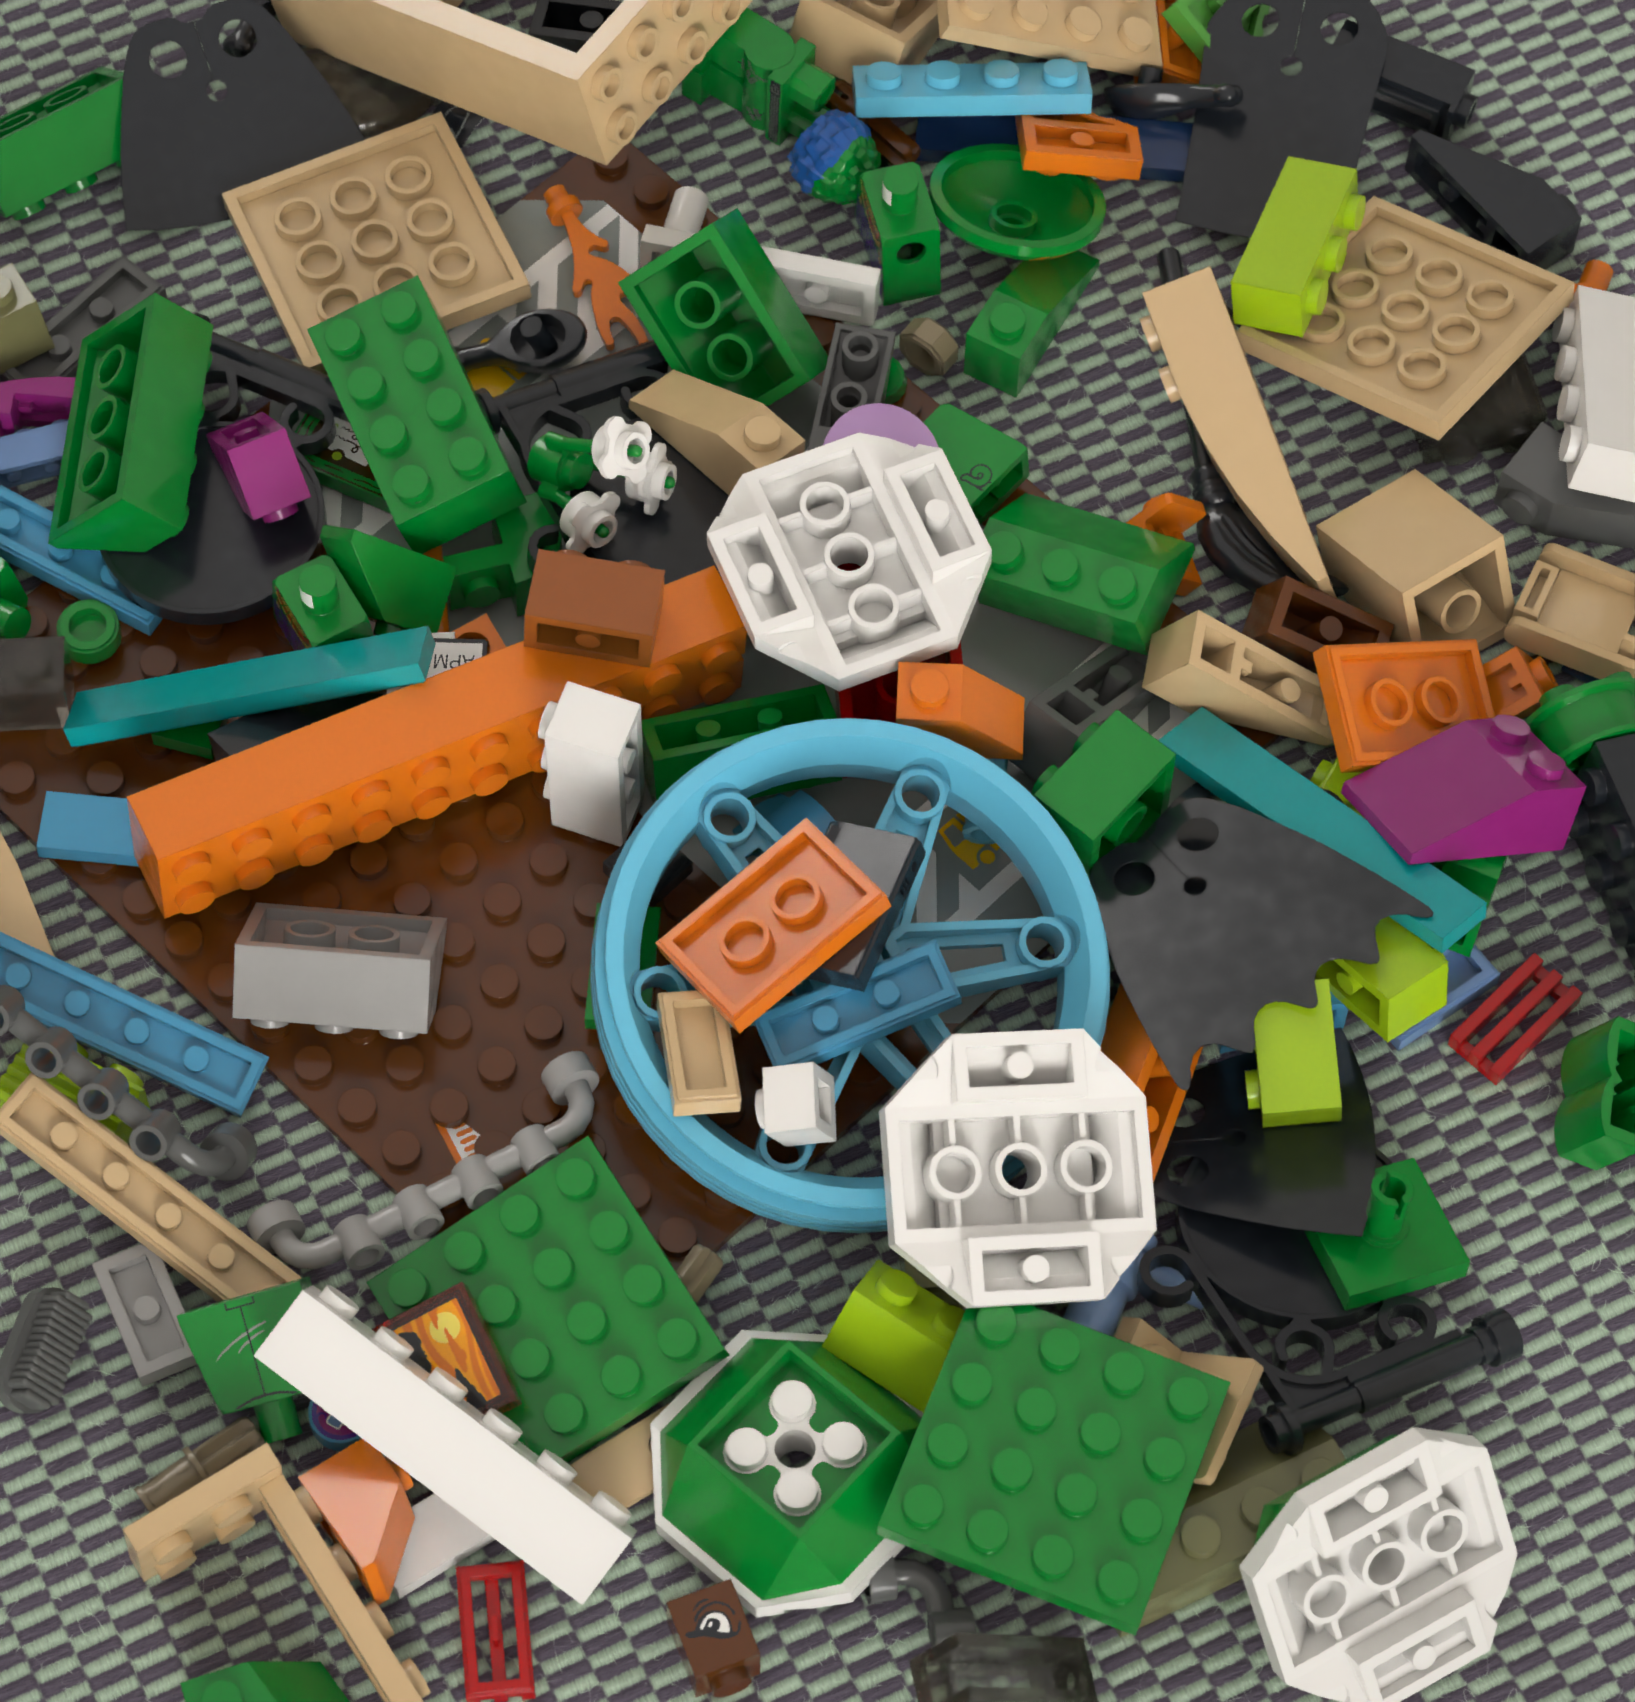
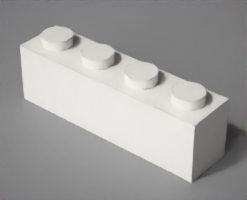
M1578 285L1574 293V301L1569 307L1563 308V312L1554 320L1552 340L1559 343L1560 347L1555 364L1554 378L1556 381L1562 382V391L1557 405V420L1564 422V432L1559 447V460L1566 462L1568 488L1635 503V297Z

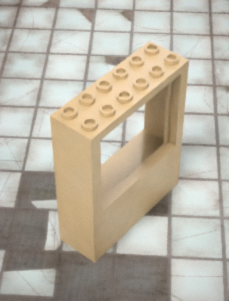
M271 0L280 24L296 43L607 166L619 151L634 138L636 132L657 108L667 101L672 91L695 65L703 60L706 53L725 31L736 23L741 13L753 0H624L577 53L457 8L463 0Z

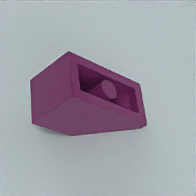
M264 412L206 434L209 444L242 511L253 520L262 517L264 523H271L287 518L299 510L298 502L311 497L285 427Z

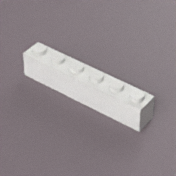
M314 1285L302 1290L255 1353L254 1357L583 1605L637 1532L635 1528L627 1523L632 1516L629 1510L603 1491H599L595 1497H592L572 1482L577 1472L551 1451L545 1449L540 1456L535 1454L518 1441L523 1433L522 1430L500 1412L490 1408L484 1415L465 1401L463 1398L468 1393V1389L452 1375L438 1367H435L431 1374L409 1358L414 1349L395 1332L384 1326H381L377 1332H374L354 1317L360 1308L345 1294L330 1285H326L322 1292Z

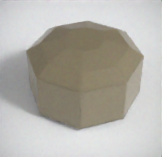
M914 318L900 333V351L910 365L927 376L944 375L958 360L959 347L956 340L946 327L933 319Z

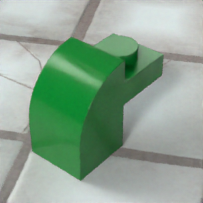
M537 493L524 495L528 503L492 520V537L495 545L443 557V562L457 567L448 596L451 610L464 607L482 608L495 603L499 599L511 597L517 617L525 615L533 572L527 562L529 538L537 529L555 524ZM560 532L558 543L546 546L543 550L555 552L563 550Z

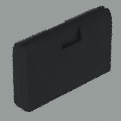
M832 821L829 823L824 835L887 895L892 907L806 979L864 992L923 862L926 851L917 837L846 822Z

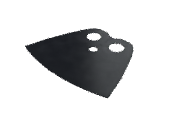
M225 0L212 4L206 10L205 15L199 20L185 23L168 17L148 23L140 27L133 34L124 66L120 156L126 231L175 229L230 220L221 193L365 140L341 100L287 30L255 1ZM239 19L246 21L253 27L256 33L257 41L255 48L244 57L230 56L220 45V30L225 23L231 20ZM170 40L178 43L184 49L187 64L181 75L166 79L160 77L152 70L149 55L155 44ZM213 80H219L227 87V95L221 101H214L207 95V86Z
M1342 1028L1334 1029L1342 1101V1121L1263 1128L1261 1109L1248 1110L1245 1070L1257 1069L1255 1050L1251 1053H1244L1195 1070L1185 1098L1199 1101L1204 1106L1205 1114L1201 1121L1193 1126H1174L1153 1183L1154 1196L1195 1211L1259 1224L1362 1237L1368 1218L1366 1208L1371 1193V1183L1375 1177V1129L1367 1087L1356 1056ZM1231 1130H1239L1245 1134L1246 1139L1241 1145L1229 1146L1224 1143L1223 1135ZM1194 1156L1208 1164L1209 1173L1205 1180L1199 1184L1181 1186L1169 1179L1167 1175L1168 1166L1172 1161L1180 1157Z

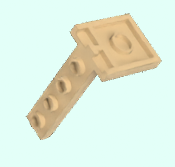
M268 1443L263 1444L123 1528L130 1560L143 1581L145 1582L157 1574L161 1580H166L192 1565L197 1559L194 1552L218 1538L221 1544H226L245 1534L256 1523L253 1516L265 1510L382 1701L424 1702L422 1698L431 1693L425 1679L411 1658L399 1663L386 1640L395 1635L389 1621L375 1600L365 1605L362 1603L351 1585L352 1581L359 1578L353 1563L338 1542L328 1548L315 1527L316 1524L323 1521L319 1509L303 1485L292 1490L282 1474L280 1462Z

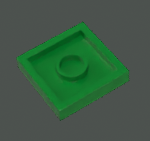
M1415 1158L1375 1168V1177L1371 1183V1193L1366 1208L1368 1218L1362 1237L1304 1231L1345 1311L1466 1277L1470 1264L1466 1252Z

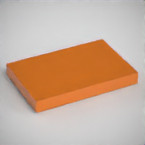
M1476 639L1324 645L1313 652L1341 773L1365 772L1465 720L1495 718Z
M805 818L655 943L661 954L740 1034L892 906L887 895L812 822Z

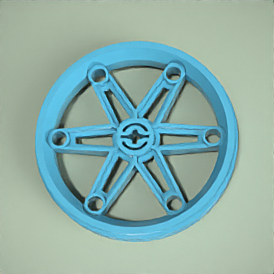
M854 718L813 720L766 731L743 739L716 752L690 769L670 786L644 814L626 841L615 863L597 915L591 948L590 987L592 1009L602 1052L611 1076L628 1108L660 1149L697 1182L729 1202L757 1215L788 1225L826 1232L888 1231L884 1176L841 1177L805 1171L804 1169L816 1144L795 1146L798 1151L799 1160L794 1163L783 1164L778 1163L769 1155L766 1143L773 1138L766 1135L761 1127L753 1150L721 1129L706 1114L673 1117L665 1060L652 1031L660 1032L658 1013L643 1002L641 992L651 987H659L667 992L696 989L672 964L640 970V948L649 902L660 879L681 848L695 834L726 879L730 881L749 865L746 860L756 851L763 854L783 837L753 807L752 803L747 799L748 797L772 787L812 778L855 777L895 784L875 829L917 837L921 841L926 855L877 963L933 939L936 940L940 950L1001 947L1003 962L950 972L961 998L1057 977V1005L1053 1030L1083 1028L1100 1047L1106 1029L1110 1001V962L1107 938L1095 893L1085 868L1069 839L1037 799L999 766L975 751L948 738L913 726L882 720ZM907 791L920 792L928 798L932 809L924 812L914 811L903 801L902 794ZM945 805L977 825L1008 855L1032 890L1043 916L1025 919L911 923ZM721 814L733 816L740 822L743 832L731 836L721 834L714 828L711 818ZM1030 938L1046 940L1053 947L1055 959L1048 961L1034 957L1028 950L1026 940ZM804 979L791 990L793 996H784L773 1006L824 986L827 983ZM938 1014L910 1025L930 1054L946 1037L952 1035ZM884 1036L834 1057L827 1072L834 1076L836 1104L859 1053L897 1090L901 1088L917 1069ZM1011 1155L1005 1157L1002 1164V1173L1006 1182H1009L1025 1168L1018 1158Z

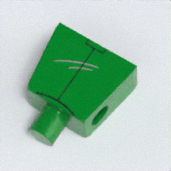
M310 1276L191 1309L176 1315L179 1326L220 1412L224 1415L253 1407L260 1433L264 1442L268 1444L303 1433L293 1395L302 1392L254 1357V1355L302 1290L312 1286Z

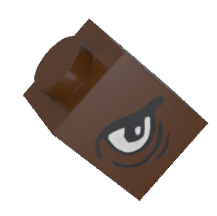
M731 1579L666 1602L667 1624L696 1698L710 1692L717 1698L735 1694L752 1683L751 1677L760 1674V1651Z

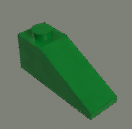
M1080 250L1053 259L1023 260L995 288L966 333L963 373L1017 398L1099 268L1100 260Z

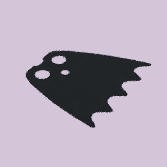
M1191 798L1180 802L1159 817L1156 829L1150 836L1140 842H1127L1118 845L1093 865L1090 874V883L1099 905L1106 932L1108 950L1119 979L1149 1039L1175 1083L1182 1090H1188L1190 1087V1067L1193 1055L1202 1046L1213 1043L1245 1053L1254 1051L1256 1046L1254 1035L1255 1017L1258 1011L1266 1004L1287 1002L1305 1008L1316 1007L1318 998L1315 976L1317 970L1324 963L1330 960L1347 959L1366 964H1377L1380 956L1375 938V927L1381 919L1390 915H1410L1424 918L1433 916V911L1429 906L1330 847L1244 808L1209 798ZM1191 819H1208L1218 828V838L1210 848L1203 851H1191L1179 843L1178 831L1185 822ZM1140 862L1151 867L1155 874L1153 886L1147 892L1135 896L1125 895L1118 891L1114 885V876L1123 865ZM1191 877H1201L1207 885L1203 893L1190 895L1184 890V883Z

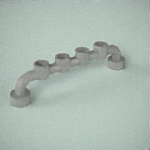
M571 1051L556 1057L544 1068L541 1080L554 1103L568 1105V1110L563 1117L547 1126L533 1124L521 1129L513 1136L510 1145L488 1156L474 1154L462 1159L454 1166L450 1175L429 1186L415 1184L406 1187L394 1197L391 1205L370 1216L356 1214L345 1218L336 1225L332 1235L314 1243L300 1241L306 1227L294 1203L289 1200L272 1201L258 1208L249 1217L246 1224L247 1230L252 1240L271 1254H277L283 1262L299 1269H318L334 1264L345 1258L352 1270L367 1269L379 1262L385 1254V1248L381 1239L403 1228L406 1230L409 1238L413 1240L428 1238L438 1232L444 1224L445 1219L440 1209L464 1198L468 1207L476 1210L504 1191L499 1179L523 1168L526 1175H529L560 1154L558 1149L568 1145L583 1134L591 1122L594 1110L592 1092L599 1083V1075L587 1054L582 1051Z

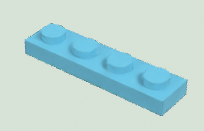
M1000 59L979 64H955L950 61L940 60L930 64L897 65L892 62L881 61L871 65L852 66V91L856 118L1091 114L1092 89L1087 62L1052 59L1041 63H1014L1009 60Z

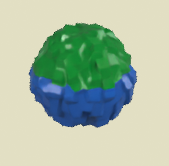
M837 109L829 110L824 115L819 116L810 127L801 133L787 156L788 161L791 163L789 169L791 176L801 186L802 193L815 197V199H819L823 203L835 202L840 205L856 203L859 176L866 171L879 169L881 164V154L877 150L876 142L871 137V129L851 112L845 113Z

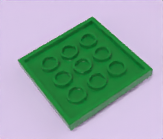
M589 1136L580 1140L366 1282L391 1324L459 1289L509 1395L508 1398L486 1408L481 1413L485 1415L490 1408L495 1409L522 1430L523 1433L518 1441L535 1454L540 1456L546 1449L556 1454L566 1463L729 1356L728 1351ZM459 1291L427 1307L426 1309L406 1318L405 1320L393 1325V1327H396L408 1321L409 1319L429 1310L430 1308L448 1300L449 1298L458 1295L461 1304L468 1316V1319L474 1329V1332L481 1344V1347L488 1359V1362L504 1394L503 1396L491 1401L490 1403L478 1408L477 1410H481L507 1396L499 1380V1377L492 1365V1362L485 1350V1347L479 1337V1334L472 1322V1319L465 1307V1304L459 1294Z
M1031 1305L966 1308L878 1524L876 1534L1136 1636L1231 1382Z

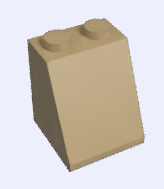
M1418 470L1410 471L1316 525L1321 556L1327 573L1347 584L1349 591L1343 596L1350 605L1394 624L1389 643L1476 639L1480 652L1504 638V631L1512 617L1515 604L1503 534Z

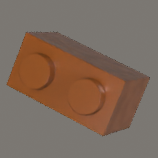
M538 549L524 615V647L650 668L663 604L665 570L651 568L647 564L635 560L614 562L590 558L581 552L569 549L557 552Z

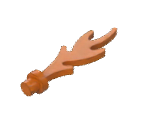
M564 185L552 186L543 196L548 205L546 215L553 226H565L574 259L572 287L574 297H581L585 286L592 285L591 300L594 318L601 340L607 350L612 351L615 348L611 334V325L615 322L621 323L631 333L637 344L647 342L648 338L640 322L621 301L626 295L618 282L630 274L615 263L590 254L592 251L608 252V241L589 231L578 220L583 211V206L576 195H569Z

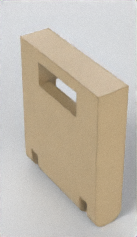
M1556 543L1546 544L1533 567L1515 605L1512 617L1505 628V640L1513 646L1598 679H1604L1611 674L1621 671L1630 672L1632 678H1635V636L1628 634L1635 620V573Z

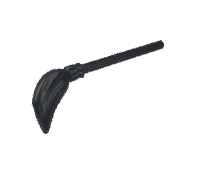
M1173 247L1161 249L1157 254L1161 284L1163 285L1184 277L1179 250ZM1183 403L1195 466L1189 478L1193 486L1192 496L1193 500L1203 503L1207 513L1205 517L1197 522V537L1208 559L1228 578L1253 592L1284 576H1289L1304 583L1282 561L1248 519L1241 507L1235 504L1234 496L1217 472ZM1328 574L1336 597L1345 595L1349 591L1347 584Z

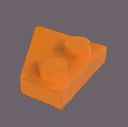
M1092 111L1091 114L1015 115L1023 170L1036 171L1048 176H1055L1061 173L1094 176L1104 181L1140 179L1143 155L1138 127L1113 118L1100 117Z

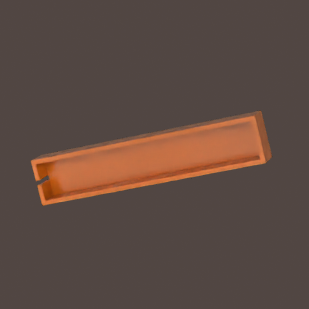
M715 565L664 585L663 604L650 668L524 647L523 640L429 677L423 683L411 684L127 796L134 857L164 919L178 913H197L210 906L220 896L240 888L242 890L259 888L268 883L275 874L298 865L308 867L319 864L330 857L337 849L357 841L361 843L376 841L389 833L392 827L415 818L424 820L438 816L450 804L474 794L477 796L493 794L503 788L509 780L529 772H547V770L541 768L545 740L538 738L539 724L548 702H559L567 681L641 704L642 720L678 713L703 702L711 705L727 699L736 689L741 688L744 665L742 654H745L747 631Z

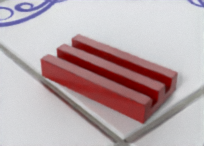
M1533 953L1450 1035L1448 1040V1046L1494 1085H1497L1580 1003L1583 994L1574 985L1570 989L1562 983L1563 976L1555 969L1551 972L1547 971L1542 966L1544 960L1536 953ZM1531 980L1538 984L1475 1047L1469 1043ZM1549 994L1557 1000L1495 1063L1486 1057Z
M524 1561L456 1567L466 1701L481 1702V1700L494 1699L495 1702H508V1697L522 1696V1700L536 1699ZM503 1578H512L520 1679L507 1680L498 1580ZM485 1580L493 1681L479 1683L471 1582Z

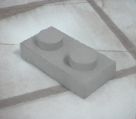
M138 1244L92 1263L97 1281L142 1387L197 1365L176 1316L185 1311L166 1266L160 1257L143 1244Z

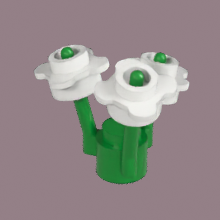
M612 416L598 429L593 439L566 437L553 431H548L539 437L532 446L528 457V473L533 480L541 483L538 488V496L555 502L564 509L560 517V528L570 537L566 543V549L584 553L589 547L600 548L609 543L617 532L618 522L615 518V511L620 505V497L617 494L608 491L600 498L592 491H585L571 498L565 493L573 489L583 488L589 482L593 470L600 472L606 479H614L616 476L625 478V493L627 497L643 501L644 513L648 515H654L659 507V501H666L672 495L677 479V468L666 457V444L657 442L652 452H650L649 443L652 439V432L646 422L636 421L631 425L626 424L622 417Z

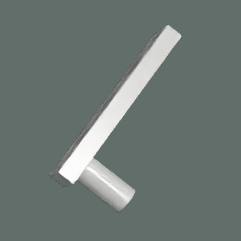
M691 186L677 189L664 227L646 224L640 243V268L700 231L709 204L708 197L703 191ZM761 246L803 314L873 327L878 311L881 269Z

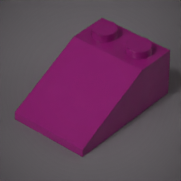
M1503 714L1497 715L1495 718L1465 720L1345 781L1341 793L1408 865L1563 850L1587 786L1566 766L1565 761L1560 756L1553 753L1531 732L1530 726L1525 721L1516 716Z

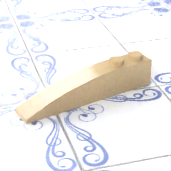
M1211 266L1143 292L1142 294L1150 315L1139 320L1152 353L1163 349L1168 366L1160 368L1158 371L1170 402L1174 403L1182 399L1217 472L1245 515L1282 561L1306 585L1337 598L1315 538L1306 520L1305 511L1291 478L1289 468L1279 446L1248 359L1238 339L1234 322Z

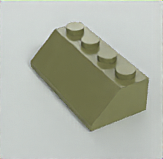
M1258 1422L1237 1431L1227 1452L1225 1462L1220 1468L1214 1483L1211 1485L1193 1483L1139 1628L1243 1579L1239 1565L1254 1547L1263 1505L1346 1460L1335 1439L1323 1428L1303 1435L1304 1448L1301 1452L1294 1455H1287L1284 1452L1274 1454L1265 1445L1259 1431ZM1115 1628L1120 1638L1129 1634Z

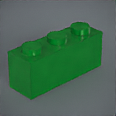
M824 684L643 719L644 778L653 804L690 769L716 752L743 739L786 725L813 720L837 719ZM842 777L812 778L790 782L769 788L747 799L751 800L758 797L842 781Z

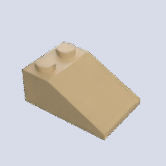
M800 0L789 35L795 44L802 37L816 45L815 65L852 85V66L871 65L881 61L892 62L897 65L920 64L939 37L937 0Z

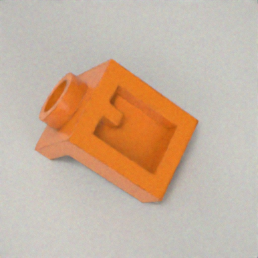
M1517 646L1483 664L1495 717L1504 714L1524 719L1541 707L1539 699L1544 693L1558 686L1551 669L1541 656L1533 659Z

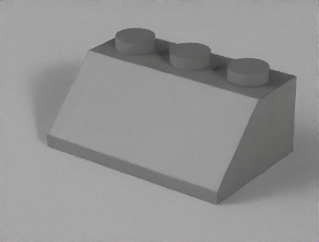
M256 902L235 943L232 1018L250 1019L251 1024L254 1026L269 1029L285 1027L289 1023L315 1025L318 1031L330 1034L347 1033L352 1031L353 1028L379 1030L382 1036L392 1039H408L417 1036L418 1033L427 1034L436 1012L447 918Z

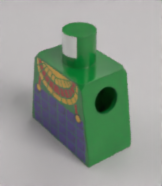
M908 162L862 173L859 176L855 218L871 267L881 269L879 294L883 306L941 294L940 229L920 165L915 162ZM911 243V259L903 260L898 258L897 253L899 249Z
M321 555L278 576L272 581L273 615L294 651L373 636L371 624L365 611L331 556Z

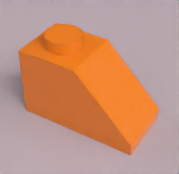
M898 662L897 724L913 726L943 736L975 751L984 758L1023 759L1025 697L963 664Z
M360 1439L305 1472L298 1479L301 1486L303 1485L312 1497L323 1517V1521L319 1524L333 1544L338 1542L343 1547L358 1573L359 1581L371 1598L380 1605L390 1599L415 1520L406 1495V1491L414 1487L409 1473L388 1457H384L380 1451L364 1439Z

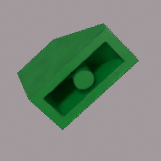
M323 525L320 539L326 553L333 559L365 611L369 621L375 622L373 634L381 635L429 626L431 633L438 632L456 574V566L355 529Z

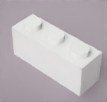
M567 681L559 702H548L539 724L538 738L545 740L541 768L547 770L548 775L543 797L550 800L552 825L620 847L626 842L645 796L641 704Z

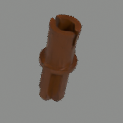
M843 79L836 81L835 88L842 95L839 96L833 92L825 107L831 110L837 109L845 113L851 112L855 116L852 86ZM890 117L857 118L862 120L871 129V137L876 142L877 150L881 154L880 158L889 166L915 162L920 156L921 149L919 145L890 121Z

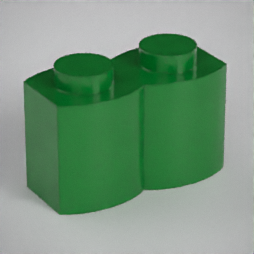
M1617 1016L1573 1037L1568 1042L1561 1061V1083L1565 1098L1562 1100L1555 1117L1554 1138L1556 1149L1560 1157L1593 1170H1599L1635 1154V1022Z

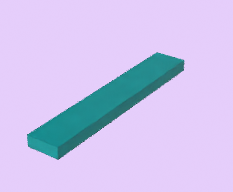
M429 626L80 691L76 693L63 731L71 747H79L423 683L427 678L436 643Z
M1204 707L1199 708L1158 740L1176 754V768L1226 803L1244 808L1330 847L1429 906L1433 911V916L1429 918L1410 915H1390L1389 917L1440 953L1445 952L1486 918L1487 902L1430 863L1408 865L1365 818Z

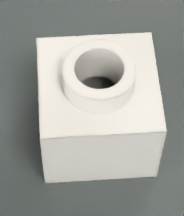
M814 1062L762 1068L763 1089H758L756 1092L755 1111L758 1123L764 1129V1133L785 1147L835 1142L834 1076Z

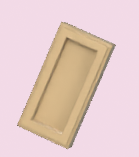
M697 990L658 993L657 1013L673 1117L740 1112L742 1098L729 1022Z

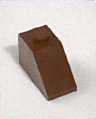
M1284 576L1256 589L1242 634L1317 674L1313 657L1314 651L1324 645L1389 643L1394 624L1289 576Z

